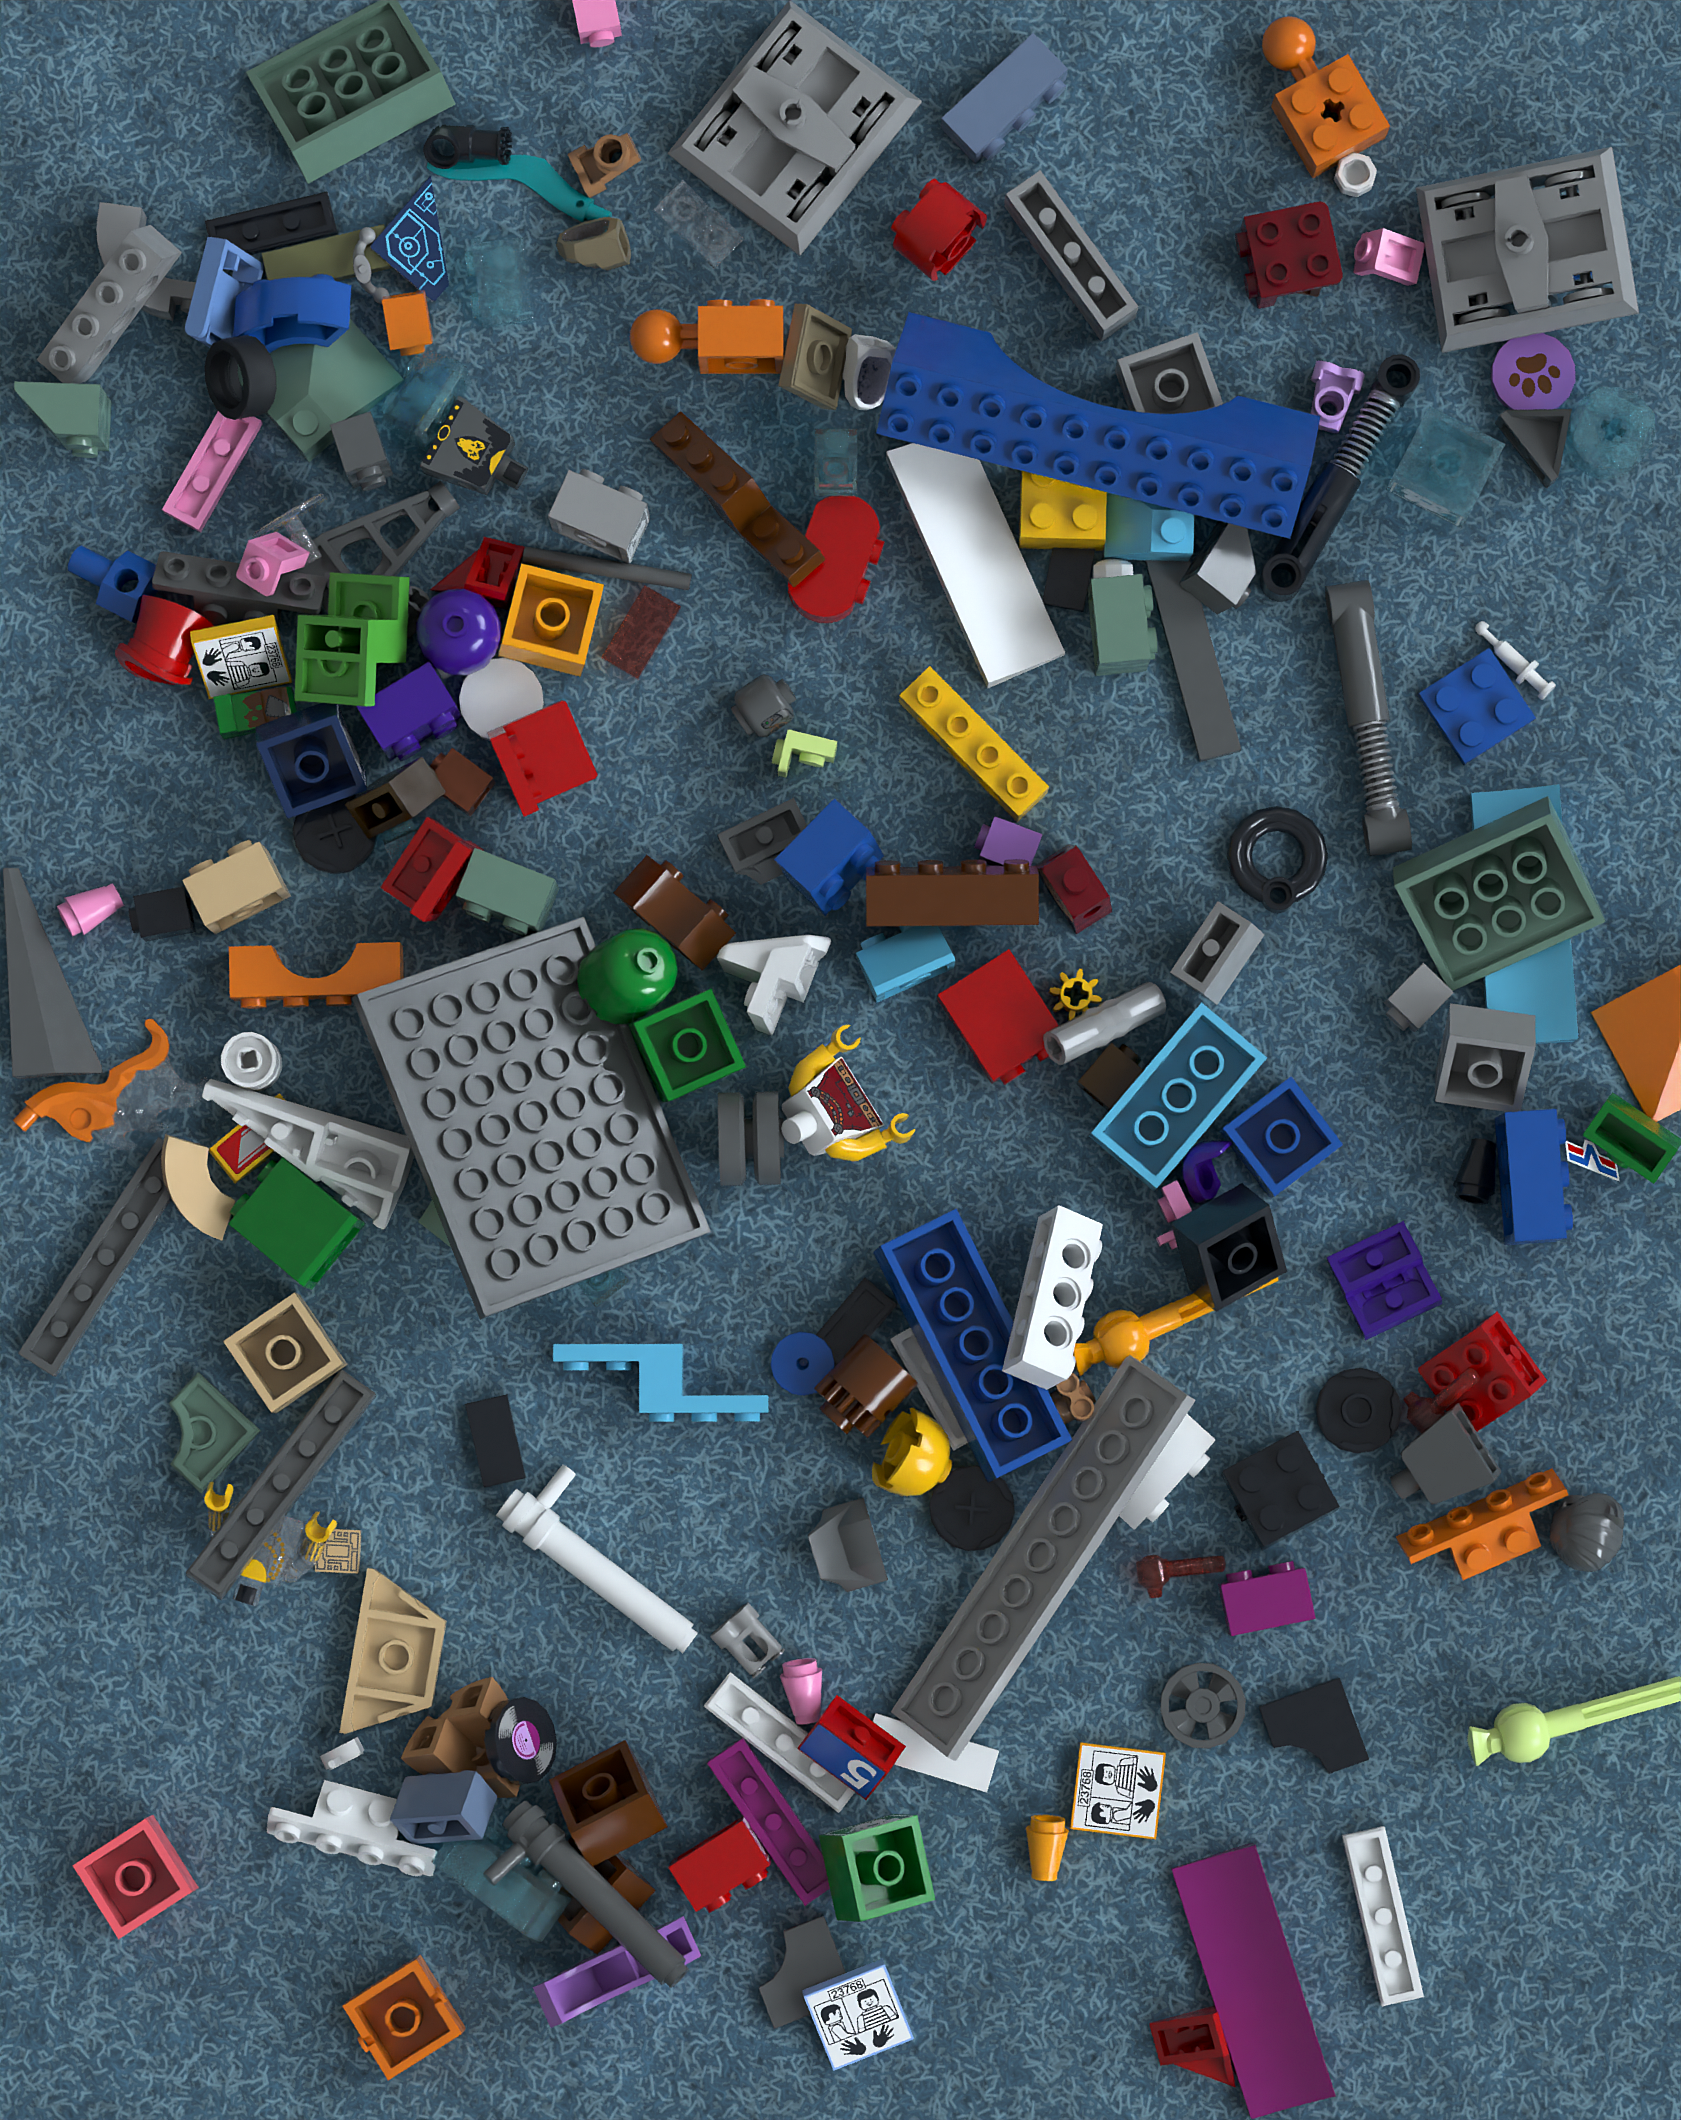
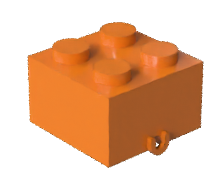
M421 1954L347 2000L342 2006L360 2034L357 2037L359 2044L366 2053L368 2051L371 2052L387 2080L392 2079L452 2041L466 2029Z

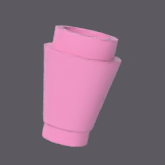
M112 883L106 887L103 886L65 897V902L58 905L57 909L66 928L73 937L79 933L87 934L116 912L117 909L123 907L124 904Z
M802 1658L783 1663V1674L780 1675V1679L795 1716L796 1724L817 1722L821 1717L822 1669L817 1668V1662L814 1658Z

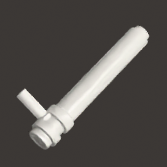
M562 1465L537 1498L529 1492L524 1495L518 1489L512 1493L496 1514L504 1522L502 1526L510 1533L514 1531L524 1537L522 1542L531 1549H540L671 1651L677 1649L683 1654L698 1634L692 1629L694 1624L559 1521L560 1516L550 1509L576 1475L570 1468Z

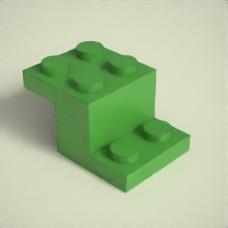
M330 572L328 615H298L294 701L375 706L376 663H406L410 577Z

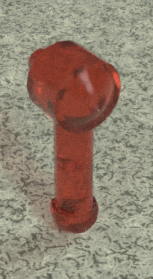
M1468 1368L1433 1398L1419 1397L1413 1391L1410 1392L1403 1399L1408 1407L1406 1418L1420 1434L1423 1433L1444 1414V1411L1480 1381L1478 1372Z
M1147 1555L1136 1562L1138 1584L1147 1589L1149 1598L1162 1597V1589L1170 1578L1224 1572L1226 1560L1223 1555L1169 1561L1168 1558L1164 1559L1158 1555Z

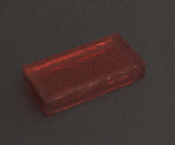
M644 585L601 658L639 680L679 613L681 606Z

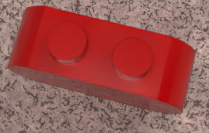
M836 494L824 498L815 506L805 537L821 551L825 560L797 586L793 587L788 582V594L793 606L802 616L817 623L840 621L852 613L855 602L863 605L871 581L864 579L869 563L878 564L885 541L878 539L880 524L875 511L861 498L849 494Z

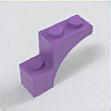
M684 1916L654 1927L686 1959L685 1965L701 1956ZM622 1945L582 1960L538 1984L533 1989L551 2028L655 1978Z

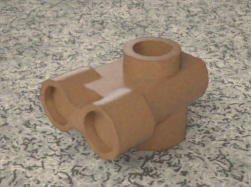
M628 133L620 136L613 134L605 135L596 142L594 147L588 149L583 145L568 153L570 162L577 172L581 185L589 198L607 190L606 183L642 160ZM622 152L620 159L612 163L611 158L613 154Z
M1072 1373L1067 1380L1055 1385L1057 1390L1052 1392L1050 1396L1065 1425L1074 1419L1086 1421L1092 1416L1094 1411L1093 1403L1096 1400L1084 1380L1079 1382L1078 1377Z

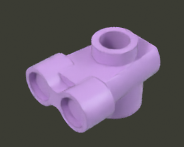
M1316 361L1311 381L1316 383L1311 414L1321 416L1318 429L1339 433L1353 394H1359L1365 377L1363 372L1351 368H1342L1326 361ZM1325 403L1333 404L1336 408V414L1334 416L1324 414L1321 411V406Z

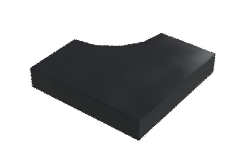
M1339 1677L1258 1706L1273 1748L1291 1745L1307 1749L1319 1758L1328 1774L1369 1760Z

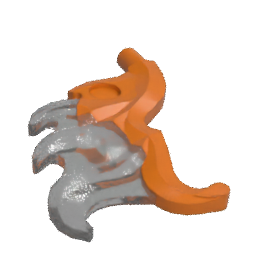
M147 1019L145 1027L152 1035L150 1047L143 1053L109 1070V1077L105 1083L99 1085L79 1082L53 1084L40 1090L25 1101L26 1107L13 1121L26 1132L39 1117L44 1118L47 1116L55 1119L71 1136L81 1141L90 1143L93 1139L92 1132L97 1130L107 1145L117 1150L128 1151L137 1148L136 1143L125 1140L127 1132L138 1130L145 1133H158L169 1128L168 1124L157 1122L158 1114L163 1110L172 1108L187 1109L201 1102L205 1084L208 1082V1076H203L197 1084L186 1083L179 1078L168 1057L170 1048L168 1036L153 1019Z

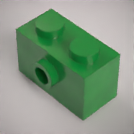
M1613 1092L1583 1133L1584 1137L1607 1152L1606 1156L1615 1164L1625 1169L1631 1168L1653 1184L1681 1146V1138Z

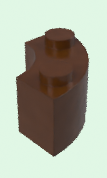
M646 855L613 893L648 926L651 925L665 937L673 948L703 971L719 953L720 949L736 934L725 922L729 915L712 899H709L705 904L680 883L684 875L670 862L664 860L660 865Z

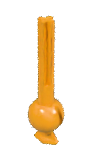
M1278 1277L1266 1283L1265 1285L1259 1287L1258 1289L1252 1291L1251 1293L1279 1281ZM1193 1293L1140 1317L1127 1310L1111 1311L1100 1318L1094 1326L1092 1340L1086 1343H1075L1073 1352L1076 1360L1075 1369L1079 1376H1082L1093 1364L1102 1361L1108 1366L1117 1369L1129 1355L1142 1361L1149 1352L1150 1340L1214 1310Z

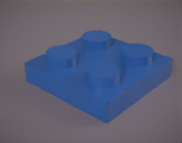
M1490 648L1417 695L1463 765L1536 719Z

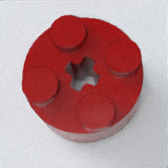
M934 178L924 186L919 194V199L921 200L911 212L907 209L901 212L891 226V230L896 233L893 248L932 281L938 280V271L946 275L958 264L977 241L971 236L976 225L983 230L987 221V215L949 183H940Z

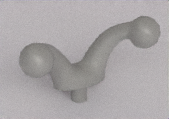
M364 227L359 233L360 239L354 248L353 271L360 286L373 296L376 303L382 304L383 296H389V292L385 288H377L371 283V266L364 254L366 245L375 240L376 234L372 228Z

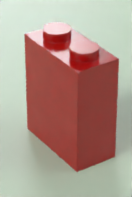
M1010 949L937 995V1000L992 1084L1001 1079L1003 1084L1006 1085L1026 1072L1022 1066L1025 1062L1035 1056L1040 1062L1049 1057L1044 1047V1034L1059 1025Z

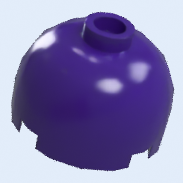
M448 589L433 596L422 608L416 623L417 642L424 658L435 668L450 675H470L485 668L491 662L490 660L496 654L502 641L501 622L494 607L482 595L466 589Z

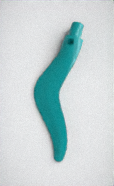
M510 155L511 160L507 165H501L498 160L475 159L473 163L457 162L455 166L449 169L436 168L429 162L427 163V168L431 172L448 179L462 181L511 179L519 181L563 213L581 222H585L586 219L590 221L603 217H612V212L594 204L595 199L589 198L572 188L543 158L530 155Z

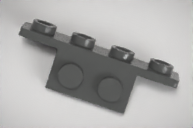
M165 551L159 554L152 579L153 589L193 595L194 611L206 618L213 626L274 615L279 631L281 609L313 615L320 613L327 586L326 577L290 571L281 574L273 595L264 596L237 579L236 573L240 563Z

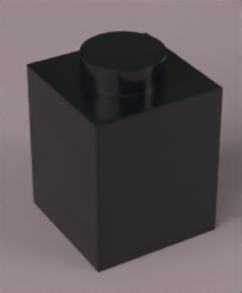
M184 886L133 896L135 907L129 908L133 933L140 932L141 938L146 942L196 932L190 896Z

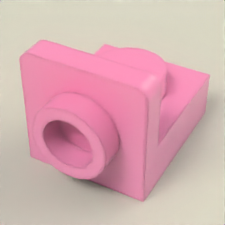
M1384 228L1363 233L1354 250L1356 262L1353 272L1360 276L1373 273L1407 286L1417 284L1425 243Z
M278 532L248 540L236 577L264 596L273 595L281 574L305 567L310 552Z
M1177 1180L1161 1188L1164 1197L1157 1201L1168 1223L1192 1211ZM1173 1230L1156 1238L1159 1246L1169 1243L1171 1250L1177 1248Z

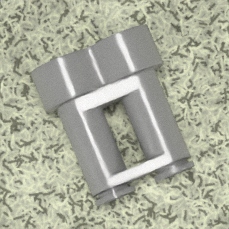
M747 1602L719 1626L710 1637L720 1649L726 1648L749 1675L755 1678L766 1668L763 1664L770 1658L774 1661L785 1649L782 1648L780 1643L757 1619L759 1617L758 1612ZM748 1635L766 1654L760 1660L742 1641Z

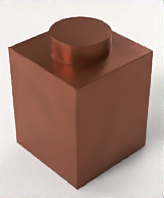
M451 748L447 755L442 752L438 754L430 765L437 774L438 781L446 791L442 796L470 817L495 785L493 777L453 748Z

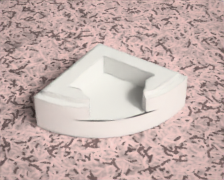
M356 1737L321 1755L320 1758L326 1770H332L363 1754L364 1748L359 1738Z

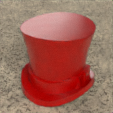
M142 595L139 617L133 638H130L128 645L119 643L115 650V656L124 669L141 679L171 685H191L193 678L188 677L193 666L188 663L195 653L191 643L190 631L214 626L206 618L189 608L162 598Z

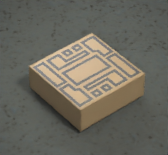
M334 1529L329 1538L320 1543L317 1549L315 1572L358 1574L362 1530Z

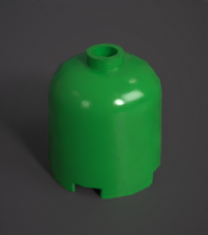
M643 928L624 930L592 948L589 954L581 961L577 975L579 995L582 999L586 998L590 1007L597 1012L596 1016L599 1019L613 1024L632 1023L654 1009L674 987L678 972L676 956L668 942L657 933Z

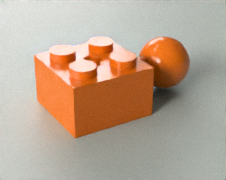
M1287 16L1272 22L1267 27L1262 39V50L1267 61L1279 70L1290 71L1296 80L1295 84L1275 94L1271 108L1311 177L1315 178L1338 165L1340 159L1353 152L1360 153L1385 139L1390 125L1349 54L1318 70L1312 59L1316 48L1313 30L1302 19ZM1330 110L1337 113V122H1334L1331 117L1324 119L1322 117L1324 111Z
M767 299L752 300L749 302V306H732V301L710 300L707 301V306H698V324H680L673 314L665 310L653 309L642 313L636 318L630 330V343L639 358L652 364H662L672 360L681 349H698L700 374H781L784 360L783 306H775V301Z

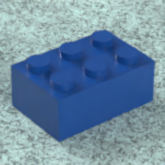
M1557 1109L1505 1112L1495 1117L1504 1245L1546 1243L1566 1239V1230H1572L1573 1215L1571 1205L1564 1204L1563 1187H1569L1567 1161H1561L1560 1144L1566 1143L1564 1119H1557Z

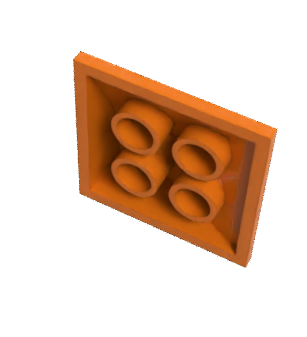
M1681 965L1590 1012L1645 1115L1656 1122L1681 1110Z

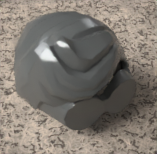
M1604 1493L1564 1497L1558 1510L1553 1515L1549 1531L1552 1547L1561 1560L1572 1569L1583 1572H1595L1610 1563L1620 1550L1623 1541L1624 1512L1622 1506L1616 1499Z

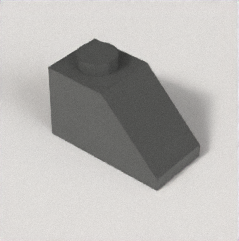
M1218 521L1179 582L1180 586L1217 615L1231 607L1239 608L1251 593V588L1248 585L1256 574L1247 528Z

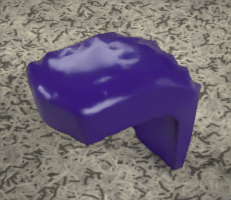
M1200 1141L1187 1152L1183 1159L1182 1175L1194 1203H1203L1216 1196L1221 1183L1213 1166L1212 1158L1221 1155L1232 1145L1231 1141Z

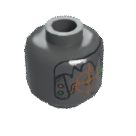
M763 674L736 691L734 695L736 704L731 707V710L749 736L755 733L760 737H768L792 721L794 711L791 703L797 699L783 678L776 682L771 676Z

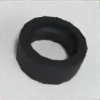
M249 335L221 339L212 344L207 352L204 367L207 390L215 408L224 417L233 420L258 416L268 412L274 403L277 385L274 364L265 345L256 337ZM238 365L243 378V390L238 377Z

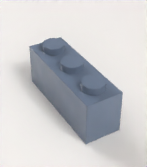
M1032 33L941 118V129L975 164L983 156L990 160L1005 146L1006 142L1003 138L1012 129L1015 128L1020 132L1032 122L1036 116L1033 110L1042 101L1045 100L1050 104L1063 93L1067 87L1064 81L1067 78L1068 68Z

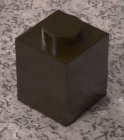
M1111 1043L1080 1078L1077 1085L1109 1112L1144 1071L1138 1066L1142 1059L1125 1044L1122 1043L1117 1048Z

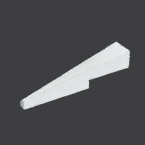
M210 1079L205 1084L202 1094L204 1099L216 1102L233 1115L232 1120L241 1126L247 1125L265 1139L264 1143L302 1172L316 1182L321 1180L342 1196L341 1200L348 1206H356L371 1217L375 1226L381 1229L386 1228L405 1186L414 1159V1153L406 1135Z

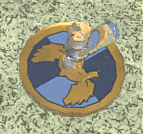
M321 493L310 498L263 526L251 535L252 538L255 539L274 533L285 526L290 535L288 539L310 552L306 563L314 562L322 557L299 517L326 500V497Z

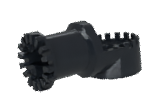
M445 124L441 127L437 126L431 131L424 144L423 152L427 161L440 169H449L455 166L457 162L473 163L475 159L498 160L501 165H507L511 160L510 155L512 152L508 148H512V145H508V143L512 142V132H510L509 127H501L499 131L478 130L474 125H467L465 127L447 126ZM437 139L449 141L454 146L455 153L450 156L440 154L434 147V141Z

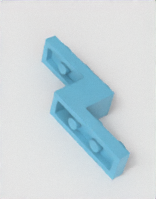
M553 1344V1362H563L564 1371L589 1370V1362H606V1370L623 1371L631 1370V1362H639V1413H649V1422H674V1413H691V1422H717V1413H734V1422H759L760 1413H769L768 1395L683 1396V1344Z

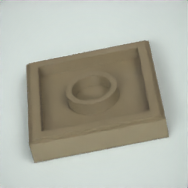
M795 304L778 386L820 408L836 410L846 360V345L851 337L852 328L808 304Z

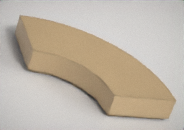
M165 1134L161 1167L163 1180L172 1201L188 1222L203 1233L222 1241L231 1215L229 1212L234 1206L235 1200L220 1192L211 1181L207 1167L209 1148L205 1145Z

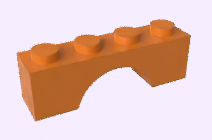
M400 942L357 943L349 961L337 972L322 978H306L292 973L284 966L272 945L229 946L230 998L233 1001H241V1008L246 1009L266 1008V1000H283V1007L291 1008L308 1007L309 999H326V1006H351V998L355 995L404 978L403 945Z

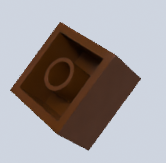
M626 1740L549 1779L569 1832L585 1859L592 1866L613 1857L619 1852L668 1827L649 1781Z

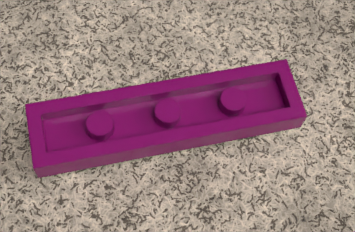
M743 1737L707 1761L717 1779L803 1904L806 1906L829 1890L830 1887L822 1851Z

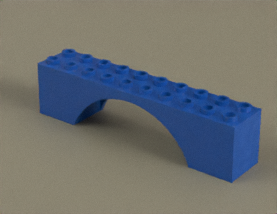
M909 312L892 361L876 434L1290 539L1311 468L1321 416L1242 396H1237L1231 401L1214 408L1176 414L1135 412L1100 405L1067 394L1035 378L1014 363L1001 350L990 332Z

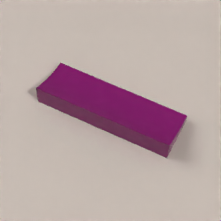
M1252 1842L1171 1868L1211 1997L1219 2014L1226 2044L1250 2119L1335 2097V2091L1256 1845Z

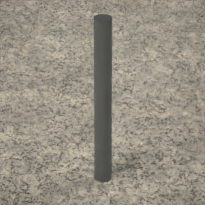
M525 546L523 553V563L683 590L690 589L692 578L690 573Z

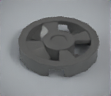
M1194 1663L1181 1667L1168 1678L1161 1692L1160 1712L1165 1727L1176 1740L1192 1748L1209 1749L1226 1743L1238 1732L1245 1718L1246 1699L1240 1683L1229 1671L1213 1663ZM1198 1671L1213 1672L1208 1689L1199 1688ZM1170 1695L1186 1699V1709L1169 1712ZM1237 1699V1712L1235 1716L1220 1711V1702ZM1196 1722L1206 1723L1209 1740L1191 1738Z

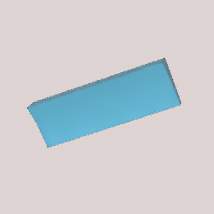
M1560 785L1471 793L1472 831L1547 796L1562 823ZM1571 938L1483 977L1485 1008L1535 1015L1536 1044L1574 1042L1578 1039Z

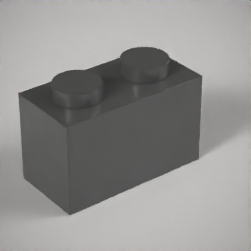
M371 412L330 424L345 473L352 487L361 486L363 491H369L387 483L385 478L393 476V472Z

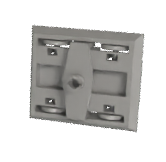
M789 0L673 145L668 155L761 228L768 231L801 256L920 106L922 101ZM793 47L795 49L794 55L790 53ZM881 98L884 99V101L880 103L874 110V107L879 102V100ZM737 103L739 107L734 112V114H732L729 111ZM865 122L857 134L856 142L860 145L855 150V144L851 141L850 137ZM728 129L730 130L729 136L725 134ZM829 174L833 177L832 181L828 184V186L824 185L822 182H819L810 190V187L814 184L818 177H820L824 181ZM797 180L799 185L798 189H796L793 186ZM797 207V209H796V211L794 212L792 218H791V219L788 218L787 216H788L790 213H792V212L794 211V209Z
M1612 147L1416 187L1442 353L1639 314ZM1545 185V188L1536 190L1533 189V187ZM1462 213L1463 217H1459L1457 214ZM1580 275V281H1577L1574 276ZM1612 283L1613 289L1601 288L1604 287V284ZM1574 292L1563 298L1564 305L1552 307V303L1558 302L1557 294ZM1476 298V302H1472L1471 299ZM1513 303L1518 314L1510 316L1509 310L1497 308L1500 305ZM1469 312L1470 314L1464 315L1458 319V325L1456 314Z

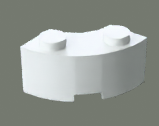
M1186 1414L1119 1515L1134 1530L1146 1517L1153 1523L1170 1504L1164 1498L1187 1473L1194 1478L1210 1460L1205 1452L1214 1443L1215 1439L1188 1414Z

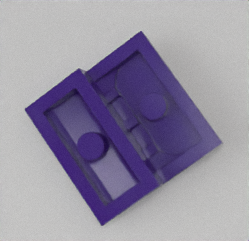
M1404 1221L1326 1257L1365 1341L1442 1304V1298L1423 1264V1257Z

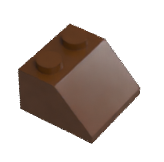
M571 1837L568 1842L583 1856L576 1842ZM619 1853L593 1866L637 1911L656 1891L639 1871ZM545 1868L527 1885L561 1926L595 1954L598 1955L613 1938Z

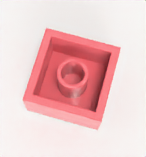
M154 1815L145 1818L72 1865L118 1939L199 1888Z

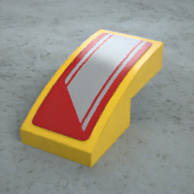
M280 1093L275 1096V1098L285 1100ZM237 1125L209 1149V1153L235 1184L264 1163L275 1151L264 1143L265 1139L247 1125Z

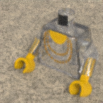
M210 1482L204 1501L208 1507V1532L210 1540L240 1502V1500H232L229 1506L234 1491L231 1484L227 1485L225 1495H218L214 1492V1482ZM318 1511L313 1514L308 1522L286 1515L240 1575L233 1599L257 1606L264 1583L283 1587L285 1582L291 1583L299 1580L318 1563L326 1541L336 1528L337 1522L332 1520L327 1528L321 1527L317 1522V1517L320 1514Z

